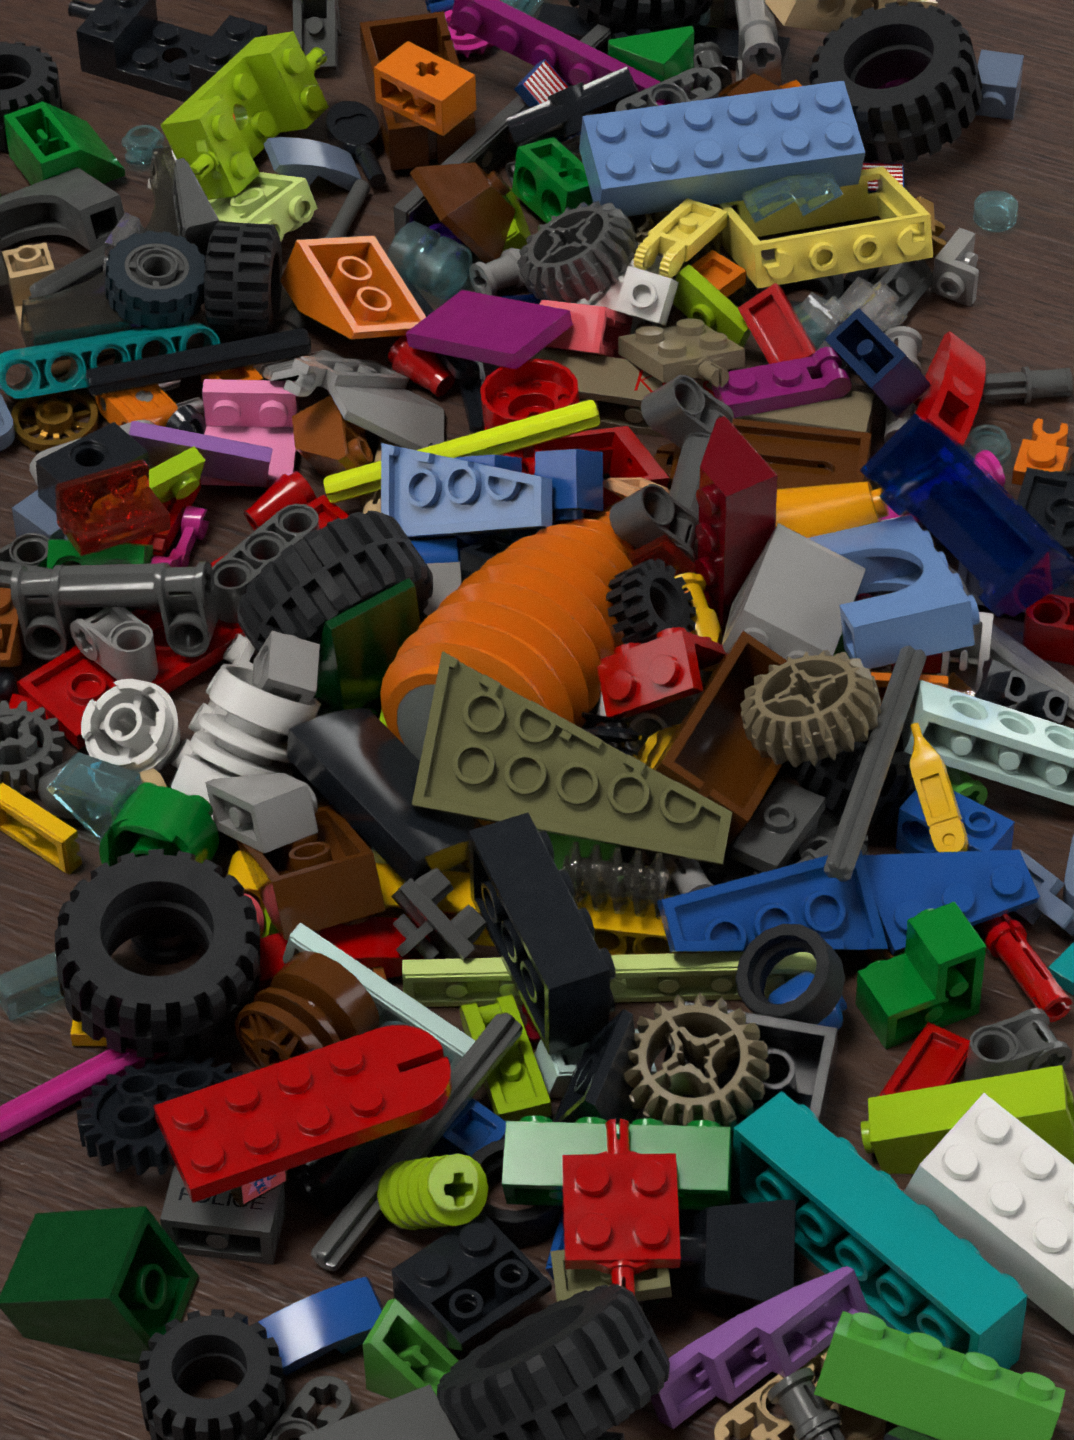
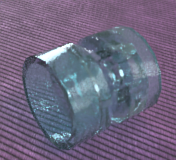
M416 221L407 223L400 229L393 239L388 252V258L400 276H405L412 284H418L420 289L443 300L452 298L460 291L468 278L469 268L472 265V253L468 247L451 238L441 237L439 232Z

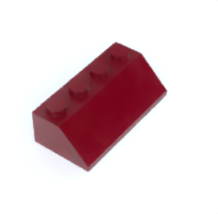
M726 416L716 419L700 465L699 489L696 491L699 505V524L695 528L698 540V559L695 561L696 574H702L705 579L706 589L704 594L709 608L716 612L722 629V636L725 633L732 602L775 529L778 478L774 470Z

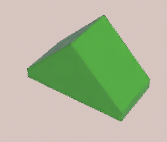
M396 1299L388 1300L363 1343L366 1390L389 1399L397 1398L429 1384L437 1396V1385L440 1383V1379L444 1374L450 1372V1368L459 1361Z

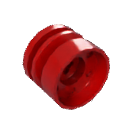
M529 359L518 369L501 366L486 377L480 388L485 430L580 402L578 381L571 370L555 361ZM524 449L503 454V456L523 458Z

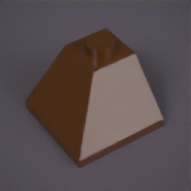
M475 162L416 167L410 172L439 220L485 264L501 257L516 210L506 196L511 189L497 172L493 170L490 174H487Z

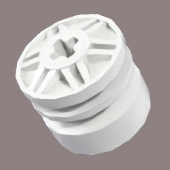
M223 664L209 698L216 705L227 711V714L225 716L203 713L198 723L208 732L194 733L189 747L193 752L213 763L217 768L236 777L285 773L292 776L293 771L283 763H292L286 757L288 742L283 739V736H289L290 728L316 718L321 704L315 698H312L309 704H302L273 695L252 685L253 670L237 665Z

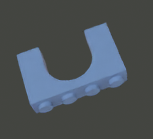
M912 515L808 538L866 568L856 595L879 591H894L893 593L839 605L844 649L850 659L860 658L865 668L872 669L896 663L900 649L909 645L915 650L922 649L926 656L975 645L973 625H978L980 621L976 600L973 595H966L958 573H951L944 553L935 550L929 531H922Z

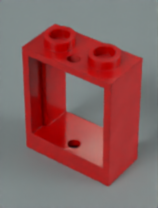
M628 426L582 431L524 448L522 473L534 475L535 452L581 449L603 452V474H609L611 478L641 477L666 488L668 487L669 476ZM603 487L604 510L621 498ZM602 511L584 512V518ZM552 514V522L555 525L565 524L569 522L555 521V514Z

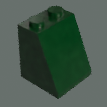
M146 1206L35 1213L5 1285L2 1288L0 1309L24 1338L139 1364L142 1351H150L148 1343L150 1338L156 1332L163 1335L166 1334L165 1324L176 1318L179 1322L181 1321L199 1275Z

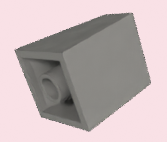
M778 523L732 602L722 641L723 649L727 653L742 631H745L786 660L787 656L792 659L801 658L806 651L811 656L819 655L826 649H828L833 657L842 634L839 605L854 602L866 568Z

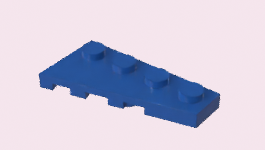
M861 850L851 879L845 882H840L837 878H829L825 874L824 866L828 857L826 855L657 901L670 952H744L749 943L763 931L781 924H801L816 931L834 951L888 949Z

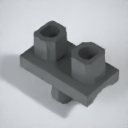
M437 868L419 877L415 882L410 878L391 896L419 927L417 928L405 914L401 915L393 923L397 930L406 938L396 949L402 957L412 948H415L424 959H433L439 951L426 938L428 936L448 959L461 958L463 960L475 949L472 944L487 926L484 918L469 904L451 921L436 906L454 889L451 882Z

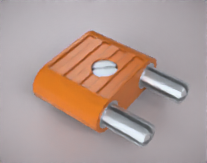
M180 380L95 396L97 407L103 417L110 424L115 422L118 426L137 420H149L155 425L166 427L172 414L184 405H192L199 413L204 411L203 401L199 397L175 404L165 393V391L180 387Z

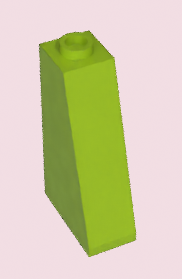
M1062 1065L868 1098L869 1120L861 1122V1136L866 1153H875L882 1171L888 1174H914L921 1162L980 1096L985 1093L1074 1164V1097Z

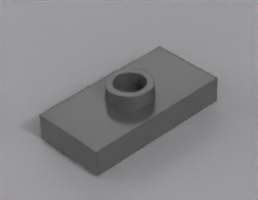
M779 779L731 846V859L761 872L785 867L824 812L826 798Z

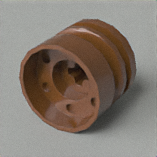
M303 951L295 954L273 977L269 988L259 991L254 997L253 1002L247 1004L238 1013L234 1025L237 1039L245 1054L258 1069L302 1055L312 1048L316 1050L377 1029L380 1021L378 1009L370 993L356 976L339 962L321 953Z

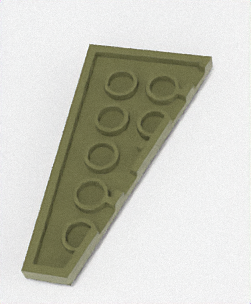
M442 651L412 800L413 807L490 822L502 821L529 812L538 831L545 830L548 833L723 865L732 817L731 811L681 783L671 780L646 766L645 763L619 751L593 734L532 700L530 701L496 680L477 672Z

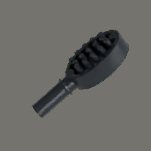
M356 101L336 103L330 108L326 117L327 137L330 145L351 153L352 158L356 159L361 165L372 187L378 188L383 186L386 182V176L376 158V151L380 145L379 122L375 113L364 104Z

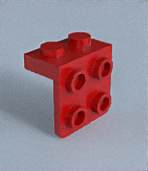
M674 627L658 632L656 635L657 639L647 643H628L616 647L614 654L600 659L601 665L597 667L606 717L622 720L702 692L703 686L699 670L720 662L726 654L722 644L712 641L710 637H701L687 632L685 628Z

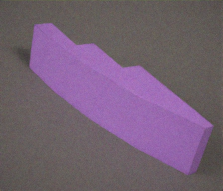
M845 1266L793 1287L737 1315L669 1358L668 1381L664 1382V1387L658 1394L650 1397L659 1421L674 1429L715 1396L730 1404L773 1371L785 1378L796 1372L827 1348L831 1343L842 1311L850 1314L859 1312L870 1314L854 1269Z

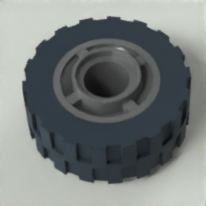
M145 231V233L131 234L125 240L121 239L116 243L114 249L111 248L108 253V260H106L105 296L106 299H109V306L112 310L118 312V316L124 320L128 319L132 321V324L138 326L145 325L149 326V328L166 326L169 328L174 327L175 324L189 321L191 316L197 315L201 310V304H204L206 263L204 254H200L199 248L194 243H189L186 238L180 235L178 237L165 231L163 233Z

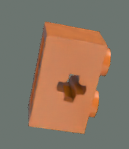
M409 41L374 67L375 101L442 136L477 110L476 75Z

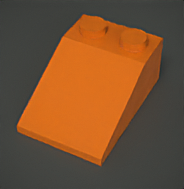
M375 236L296 240L280 281L299 312L351 340L406 336L407 331L426 318Z

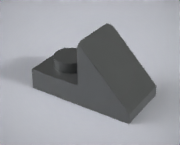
M293 0V31L305 56L314 47L321 48L325 52L322 56H327V61L316 71L338 70V37L342 36L338 0Z

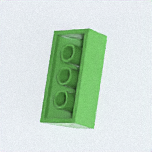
M842 1311L814 1395L939 1440H1051L1061 1412L1066 1390L1056 1387L1049 1378L1033 1372L1019 1374L999 1367L998 1363L987 1355L976 1352L963 1354L943 1347L938 1339L920 1332L907 1334L887 1327L882 1319L872 1314L862 1312L850 1314Z

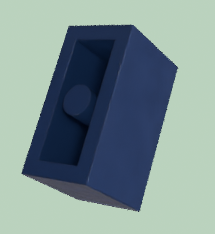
M860 308L856 309L824 339L839 354L840 358L896 417L931 386L907 355Z

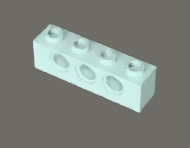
M919 680L902 728L904 752L912 754L914 737L910 725L919 723L923 737L938 752L946 766L1074 806L1073 728Z

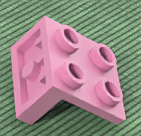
M204 379L202 389L206 425L204 435L272 448L266 487H271L282 474H287L288 476L295 471L297 454L294 443L292 416L299 413L300 409L299 397L283 389L286 381ZM200 476L201 485L253 486Z

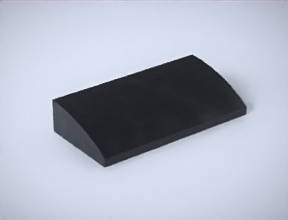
M356 708L336 711L308 720L289 729L286 757L405 882L410 878L415 882L419 877L435 868L439 869L442 873L469 859V831L483 825L474 818L412 806L420 761L369 709Z

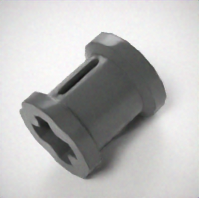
M713 42L697 43L694 45V68H706L716 75L718 74L721 81V92L732 83L730 70L722 64L723 53L720 47ZM697 57L700 58L702 64H698Z

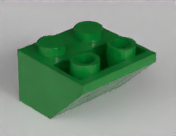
M44 101L4 115L9 157L31 185L77 167L103 184L125 176L124 167L87 121Z

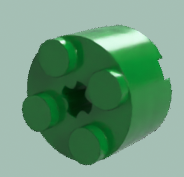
M150 782L141 783L135 792L129 796L103 836L99 846L101 863H107L111 867L118 863L117 857L132 852H134L135 857L148 855V850L164 849V855L177 856L178 851L194 854L195 861L203 864L205 859L211 861L219 846V833L211 817L213 814L211 804L199 795L188 796L172 788L157 786Z

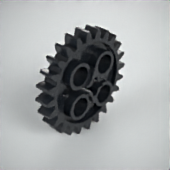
M189 1055L183 1062L175 1063L174 1057L169 1058L167 1056L164 1064L156 1065L151 1059H146L145 1068L139 1070L127 1065L125 1066L126 1075L120 1077L108 1074L106 1075L108 1086L93 1085L91 1087L92 1096L82 1097V1109L76 1112L81 1145L86 1147L89 1158L98 1156L99 1165L102 1167L115 1162L116 1172L121 1173L133 1165L136 1167L137 1175L144 1174L149 1167H157L159 1175H164L170 1165L176 1164L157 1123L154 1105L244 1075V1072H233L232 1064L229 1062L216 1067L215 1058L213 1057L198 1064L196 1063L195 1055Z

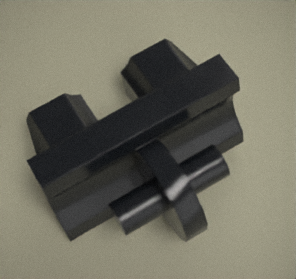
M994 659L984 661L981 685L974 697L1057 724L1064 721L1070 701L1068 695Z

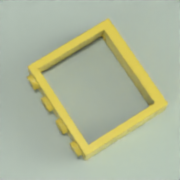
M883 166L861 170L859 184L713 205V207L728 211L727 226L722 230L721 245L734 261L746 270V275L757 289L770 287L774 283L781 285L933 258L930 213ZM878 180L876 192L868 193L867 182ZM736 204H737V212H738V214L734 211V209H733L730 205H736ZM879 216L882 219L763 241L757 238ZM774 249L775 259L765 260L761 256V251Z

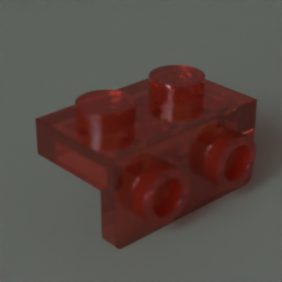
M142 459L57 484L55 487L57 524L80 556L100 552L113 546L170 530V513L149 487V466Z

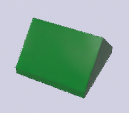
M692 26L610 39L608 40V55L662 82L694 68V29Z

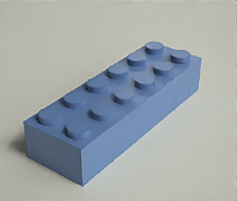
M844 81L587 115L582 118L579 144L593 202L599 201L600 205L612 203L616 209H621L622 213L627 215V217L671 211L687 198L707 205L856 185L859 184L865 157L864 146Z

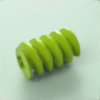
M457 1153L394 1163L385 1170L379 1181L377 1198L380 1210L387 1220L398 1228L417 1230L453 1227L467 1224L480 1214L486 1204L488 1184L486 1174L480 1164L470 1156Z

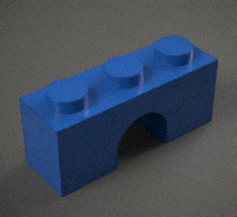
M581 449L535 452L534 475L552 479V514H555V521L584 519V512L603 511V452ZM495 454L455 457V459L522 473V458Z

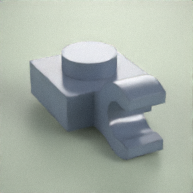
M1020 850L1040 898L1037 903L1015 910V912L1032 925L1043 913L1073 936L1074 910L1056 897L1065 884Z

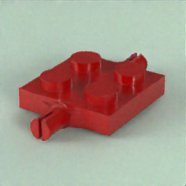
M611 1119L605 1123L607 1151L599 1154L562 1155L565 1269H594L611 1274L612 1284L624 1286L633 1292L635 1296L634 1274L651 1268H680L676 1153L640 1154L630 1151L629 1121L620 1119L618 1140L616 1136V1119Z

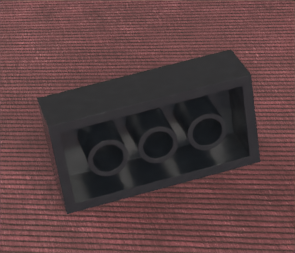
M529 812L470 830L471 899L478 913L487 922L486 929L548 1054L551 1055L588 1043L609 1023V1013L615 1011V1001L610 989V980L616 977L615 966L607 948L599 949L594 940L595 930L589 912L586 908L578 909L574 901V888L568 872L564 868L558 870L553 861L554 850L549 835L545 830H537Z

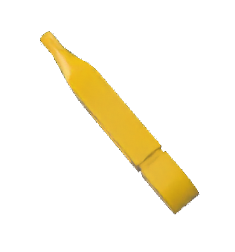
M913 723L910 725L914 737L910 770L927 826L930 828L929 832L933 845L938 852L967 851L969 845L964 824L961 821L962 817L945 763L938 752L923 737L919 723Z

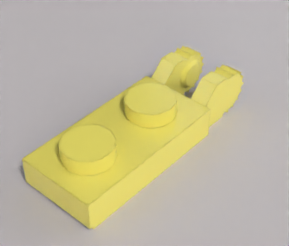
M687 198L648 232V237L638 245L633 259L634 267L641 270L650 268L654 264L658 253H661L663 258L660 262L659 273L662 276L673 278L680 271L684 261H689L727 226L728 211Z

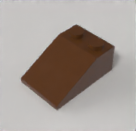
M332 804L318 808L317 813H315L318 833L267 853H262L236 840L271 922L284 940L289 939L290 934L299 923H302L319 935L321 929L338 924L347 926L358 925L368 921L372 914L386 911L374 853Z

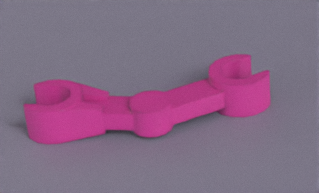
M187 506L181 522L182 536L176 549L171 551L169 557L154 556L150 564L168 562L171 567H188L189 555L196 539L202 540L208 530L209 521L203 520L207 509Z

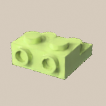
M260 172L237 196L208 200L219 222L273 224L279 234L280 241H282L284 234L301 227L303 223L308 222L312 218L314 211L318 209L306 178Z

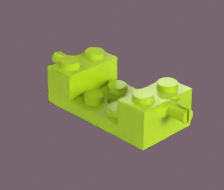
M294 31L255 37L160 125L176 158H184L188 162L208 200L237 196L260 174L253 158L265 148L264 143L268 138H275L280 132L307 129L329 107L314 76L315 71L327 61V56H322L325 52L318 47H314L305 56Z

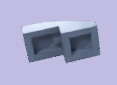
M291 137L268 138L264 143L275 172L281 175L306 178L309 186L317 176H320L350 191L354 182L361 179L351 153L339 147L315 140Z

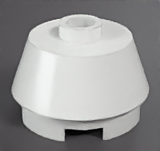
M121 679L113 682L116 686L106 691L97 701L91 699L83 713L81 735L85 740L89 756L100 769L116 776H134L135 773L151 768L157 771L162 770L172 761L180 744V727L173 700L164 689L151 682L137 679Z

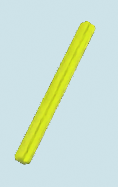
M589 399L424 447L417 451L450 458L494 454L503 455L596 428L600 425V415L594 400ZM381 460L326 476L324 478V489L330 503H338L381 490Z

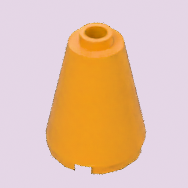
M869 481L777 489L776 526L779 523L806 538L881 522L883 517L890 515L882 489L873 490Z

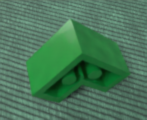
M955 901L936 909L923 910L915 917L907 920L904 954L888 960L875 961L865 969L858 971L855 1005L885 1050L917 1038L928 1022L943 1028L979 1013L986 945Z

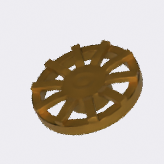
M80 389L21 398L15 404L11 413L15 438L28 446L33 452L37 450L44 451L48 448L83 438L98 429L99 416L97 405L89 394ZM57 397H66L72 399L69 402H67L62 399H57ZM50 398L39 405L36 403L42 399ZM80 402L83 403L87 408L78 412H73V409ZM29 407L35 412L36 416H25L22 414ZM90 416L88 423L75 421ZM19 423L31 424L34 426L23 430L20 427ZM73 428L81 431H79L78 433H74L71 429ZM41 432L37 438L31 436ZM65 434L67 437L64 439H60V435ZM48 436H53V440H47Z

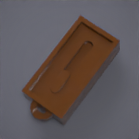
M733 418L732 424L778 475L777 489L868 481L871 433ZM674 443L661 446L657 449V453L654 456V459L669 476L667 487L669 490L671 489L681 453V448Z

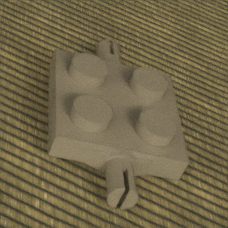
M682 319L677 322V326L667 328L655 327L648 321H645V324L640 322L635 328V334L618 337V354L661 382L671 381L679 375H687L691 378L707 380L715 387H719V385L723 387L729 380V372L727 370L745 367V349L729 340L725 334L718 333L709 328L699 319Z

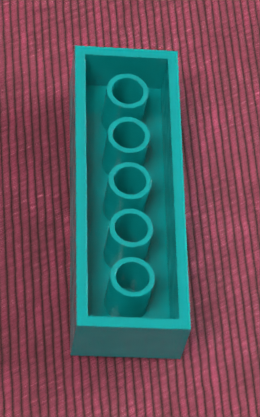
M781 1091L734 1127L731 1194L743 1204L787 1199L796 1200L795 1249L824 1274L845 1266L854 1269L868 1310L872 1315L882 1319L887 1327L907 1334L920 1332L933 1336L942 1343L943 1347L963 1354L976 1352L987 1355L994 1359L999 1367L1009 1369L1019 1360L1028 1297L1020 1284L1012 1276L1006 1273L1001 1274L984 1260L978 1249L970 1241L963 1238L959 1239L943 1226L929 1207L923 1204L918 1205L901 1191L895 1180L888 1173L882 1170L877 1171L860 1157L855 1147L843 1137L837 1138L819 1123L815 1114L807 1106L795 1103Z

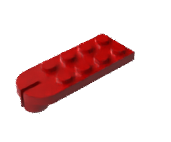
M389 1025L154 1105L157 1123L190 1199L194 1203L432 1118L445 1106L449 1099L452 1088L451 1069L448 1057H444L443 1047L431 1034L413 1026Z

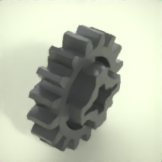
M6 700L1 701L0 784L5 783L18 793L21 791V786L28 785L29 788L37 791L39 778L56 766L64 763V732L59 731V721L57 718L46 720V709L43 707L29 712L26 701H22L17 709H10ZM37 741L42 744V748L37 746Z

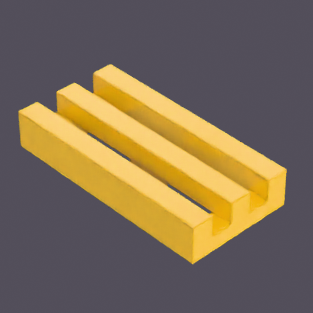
M5 783L0 784V830L63 872L71 874L82 864L81 857L77 855L80 851L79 843L74 841L78 838L77 830Z

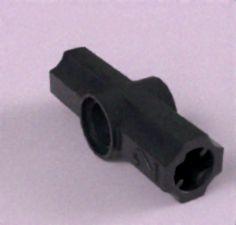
M628 66L587 84L581 82L547 97L548 101L513 114L511 117L506 118V121L517 147L552 137L564 136L566 138L581 132L583 116L615 112L616 106L621 100L639 91Z

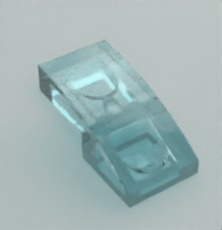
M805 173L787 176L759 185L741 194L755 223L793 202H796L802 215L805 216L843 195L833 173Z

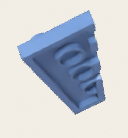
M381 443V513L396 519L409 539L532 530L552 526V479Z

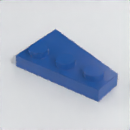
M1019 849L863 855L885 939L892 956L905 952L907 920L915 917L923 910L936 909L955 901L970 924L975 926L1037 903L1040 898Z

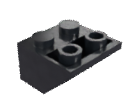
M483 1211L469 1223L457 1226L392 1269L394 1299L399 1301L446 1348L463 1350L552 1290V1283Z

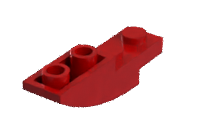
M951 331L944 334L928 368L925 378L931 386L913 402L918 408L890 466L920 489L938 481L953 451L964 445L975 419L985 383V357Z

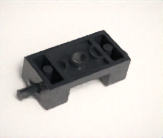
M73 0L68 7L69 16L85 20L76 30L82 72L182 102H186L255 37L268 35L267 26L231 15L228 16L213 36L158 21L156 0H103L95 5Z

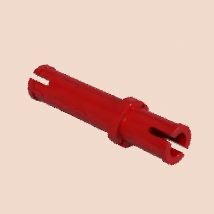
M1004 914L977 925L985 935L987 949L992 956L1000 958L1005 963L1014 979L1035 1005V1008L1043 1009L1048 1015L1050 1022H1055L1065 1017L1071 1010L1069 1005H1072V1000L1062 987L1059 986L1041 958L1027 942V932L1021 923L1012 920L1008 914Z

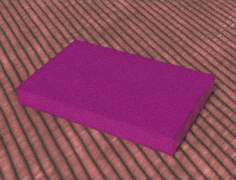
M461 290L407 331L406 337L409 347L518 369L573 324L570 310Z

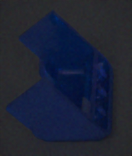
M916 413L860 469L867 478L882 486L884 491L879 496L896 514L901 516L905 511H908L917 517L979 580L978 584L984 590L978 596L979 599L998 617L1003 613L1015 617L1066 583L1074 575V558L965 448L949 434Z

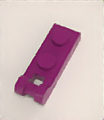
M823 347L810 357L729 371L728 382L723 387L712 385V389L716 399L727 404L732 409L734 418L838 399L848 394L852 384L847 372L841 369L842 361L839 354L832 347Z

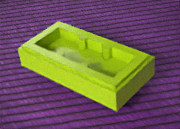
M688 264L678 272L675 279L679 284L673 304L689 319L702 320L706 326L718 333L725 334L729 340L744 348L751 331L740 314L738 307L693 266Z

